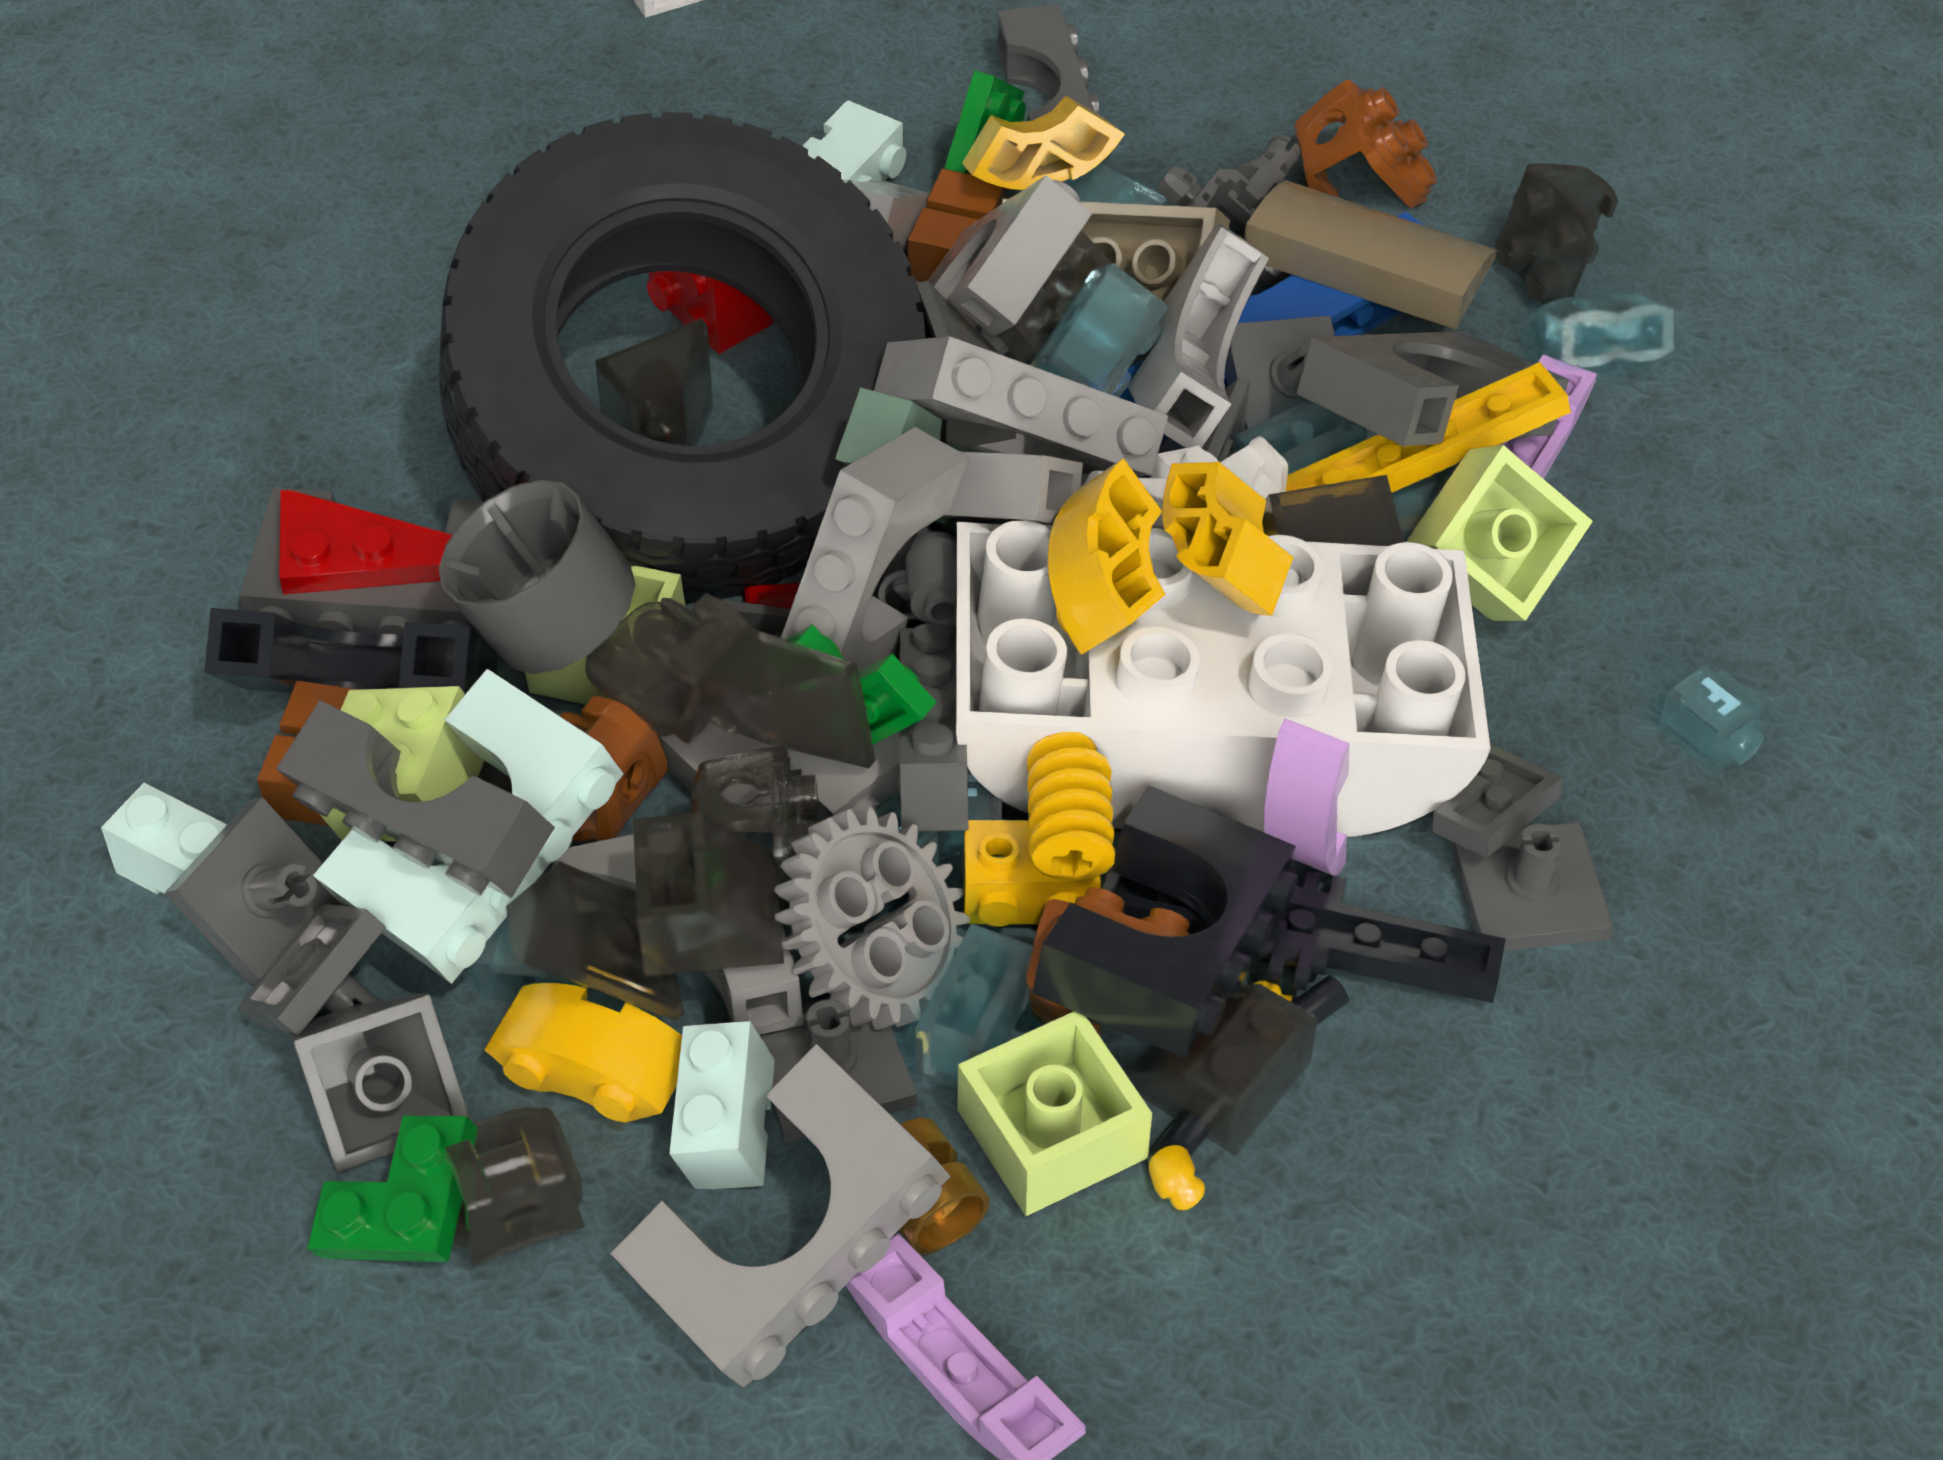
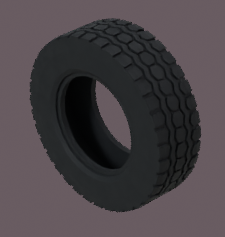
M663 112L661 117L653 118L652 113L622 116L621 122L615 124L612 119L585 126L579 135L572 131L548 143L544 153L538 149L516 165L513 175L508 172L489 192L486 202L482 201L459 241L447 275L441 315L439 349L441 406L450 441L463 471L467 470V478L483 503L514 485L537 480L564 483L579 495L632 566L680 574L685 601H701L703 595L709 594L711 599H718L742 594L745 586L771 585L780 582L784 573L791 577L806 568L840 470L846 467V465L835 460L860 387L874 391L887 342L925 339L924 314L921 312L922 302L915 276H910L911 265L900 242H893V230L878 209L873 211L870 209V200L852 181L849 180L845 183L841 179V172L819 156L813 159L808 155V149L783 136L780 140L771 137L772 131L743 122L741 127L733 125V119L703 114V118L699 119L693 118L692 113ZM658 271H677L702 275L721 281L744 293L774 319L793 351L799 371L801 391L793 403L779 417L760 430L740 439L706 446H684L659 442L637 435L621 427L593 406L573 381L563 360L558 336L567 320L582 303L599 290L616 281L630 276Z

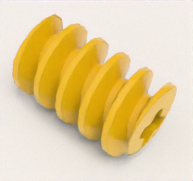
M1060 732L1048 735L1032 746L1027 757L1030 859L1033 867L1043 875L1075 881L1093 879L1106 873L1113 866L1115 860V848L1112 845L1114 827L1111 824L1113 820V806L1110 803L1113 792L1112 785L1110 784L1112 767L1107 758L1097 752V747L1093 740L1080 732Z

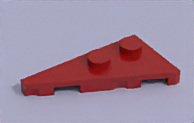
M281 490L279 579L283 595L441 581L439 566L445 546L452 537V534L300 492Z

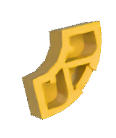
M1066 95L1051 112L1033 121L1008 122L990 115L962 164L973 176L999 187L1024 190L1045 175L1052 180L1061 182L1068 179L1074 180L1084 175L1101 163L1115 149L1125 134L1108 120Z
M1124 458L1080 487L1065 501L1054 520L1050 533L1048 573L1053 599L1057 608L1056 617L1059 625L1068 633L1081 655L1132 624L1166 595L1153 572L1149 552L1151 528L1162 513V510Z
M1220 462L1172 463L1164 489L1162 518L1164 530L1172 536L1178 552L1175 556L1182 564L1238 607L1258 615L1272 616L1294 557L1264 534L1262 520L1266 499Z
M536 983L522 986L484 1049L503 1066V1072L508 1079L525 1089L537 1092L552 1091L578 1098L594 1106L600 1114L614 1121L627 1123L662 1114L677 1086L682 1035L651 1014L625 1002L620 1013L587 1000V988L561 983Z

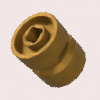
M920 1117L905 1121L900 1125L932 1154L951 1177L941 1186V1195L933 1207L916 1219L910 1218L899 1231L918 1254L929 1255L971 1233L987 1213L990 1198L964 1163L957 1162L958 1153L933 1119Z

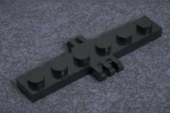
M1113 866L1108 870L1102 889L1108 890L1123 899L1125 905L1122 911L1125 915L1141 920V918L1149 917L1152 909L1163 908L1176 912L1186 918L1190 924L1187 931L1190 935L1209 928V925L1202 916L1184 902L1112 872ZM1290 867L1289 872L1295 874V868ZM1307 871L1304 886H1296L1286 910L1282 913L1273 909L1271 914L1275 915L1274 924L1265 946L1258 954V961L1269 963L1266 982L1280 985L1284 967L1296 969L1293 988L1307 990L1311 973L1324 975L1326 968H1332L1493 1003L1506 939L1342 904L1346 878L1333 876L1327 893L1318 891L1321 873Z

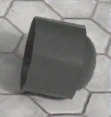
M537 480L514 485L486 500L459 525L445 546L439 566L443 591L495 654L510 669L530 674L562 669L584 658L598 648L614 633L630 609L636 585L631 564L579 495L564 483L548 480Z

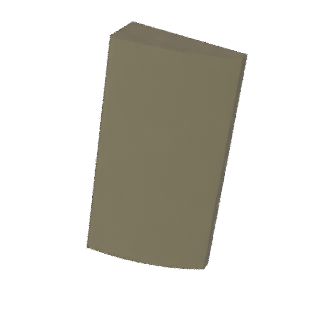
M1287 180L1275 186L1256 208L1246 223L1244 240L1266 253L1269 260L1265 266L1457 330L1497 253L1496 249Z
M1003 198L1002 204L1008 201L1009 199ZM1080 202L1092 212V215L1042 285V288L1139 312V320L1151 321L1217 222L1229 229L1230 220L1217 208Z

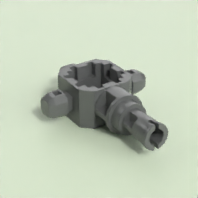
M1278 135L1269 141L1267 147L1257 159H1252L1248 163H1242L1235 170L1219 168L1203 187L1195 182L1197 180L1196 177L1178 166H1173L1157 186L1161 194L1173 206L1217 208L1230 220L1229 229L1232 230L1236 227L1242 232L1240 237L1244 239L1246 223L1267 194L1275 186L1283 182L1287 173L1298 163L1301 158V151L1296 143L1287 151L1285 146L1291 138ZM1265 266L1258 279L1269 286H1274L1283 281L1289 273Z

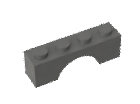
M1053 4L998 10L997 51L1006 82L1030 87L1043 93L1051 100L1044 106L1028 112V121H1033L1051 112L1066 95L1099 115V103L1096 92L1087 91L1089 78L1085 58H1077L1078 39L1074 24H1066L1061 5ZM1110 154L1104 160L1110 159ZM1102 162L1084 175L1074 180L1068 179L1062 182L1070 184L1101 180Z
M926 623L916 628H902L900 630V662L917 675L921 685L937 702L922 720L900 731L902 829L915 824L918 826V831L969 830L967 745H958L956 736V627Z
M320 700L276 768L298 786L292 797L325 817H328L333 808L345 813L346 815L342 822L371 841L378 843L383 833L396 839L397 842L393 848L424 868L429 869L434 860L449 866L445 875L477 895L481 896L488 886L512 899L555 827L527 801L474 775L457 789L440 798L424 802L401 800L397 788V774L395 773L401 751L370 724Z

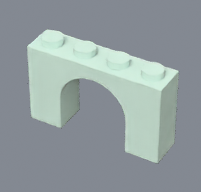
M488 669L444 720L470 751L510 777L513 795L527 801L555 827L512 899L488 886L481 896L477 895L445 875L449 866L431 865L429 869L424 868L404 857L382 840L376 843L354 830L348 833L313 875L343 906L367 909L386 926L382 932L383 935L451 984L464 968L471 966L477 961L484 950L486 941L508 915L514 913L522 906L531 886L551 862L558 860L567 851L573 835L595 809L600 808L609 800L616 783L623 776V772L601 743Z

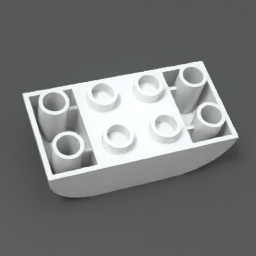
M1026 520L1011 521L1004 524L957 522L958 745H967V767L979 783L1005 803L1025 813H1028L1029 794L1027 791L1028 752L1039 740L1060 732H1080L1091 738L1097 747V752L1105 756L1112 767L1110 784L1113 791L1110 802L1113 806V820L1111 824L1114 828L1122 829L1124 821L1148 785L1264 832V806L1267 782L1279 729L1285 718L1349 743V775L1337 800V831L1346 834L1347 837L1388 830L1409 823L1436 810L1446 801L1454 798L1473 780L1485 763L1491 750L1465 551L1433 549L1413 542L1397 543L1391 546L1305 542L1299 538L1287 535L1268 536L1294 558L1272 616L1248 612L1231 602L1179 561L1175 556L1178 552L1169 533L1164 529L1151 528L1149 552L1153 572L1166 595L1132 624L1081 655L1068 633L1059 625L1056 617L1057 608L1053 599L1048 573V544L1052 527Z

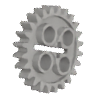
M868 807L855 814L851 809H848L808 828V835L792 843L797 855L782 861L780 865L792 880L775 887V892L790 902L789 909L775 914V920L792 927L793 935L785 938L781 942V946L783 949L799 950L801 958L792 969L794 975L810 971L815 978L810 986L809 995L813 998L829 992L831 1000L839 1001L845 1006L846 1010L850 1009V1019L853 1026L871 1021L875 1030H881L894 1024L898 1028L920 1020L922 1016L939 1010L938 1000L955 993V989L949 979L964 974L966 970L954 955L970 949V943L956 934V927L970 922V918L964 913L954 911L952 903L964 895L963 889L947 888L944 881L952 871V865L949 863L936 867L932 859L936 852L937 844L933 841L919 847L916 844L918 826L912 824L898 830L897 816L893 812L877 818L872 807ZM907 891L909 892L910 898L905 904L895 911L874 920L865 927L863 933L847 939L839 946L837 940L839 935L852 926L864 922L879 913L884 908V904L900 898Z

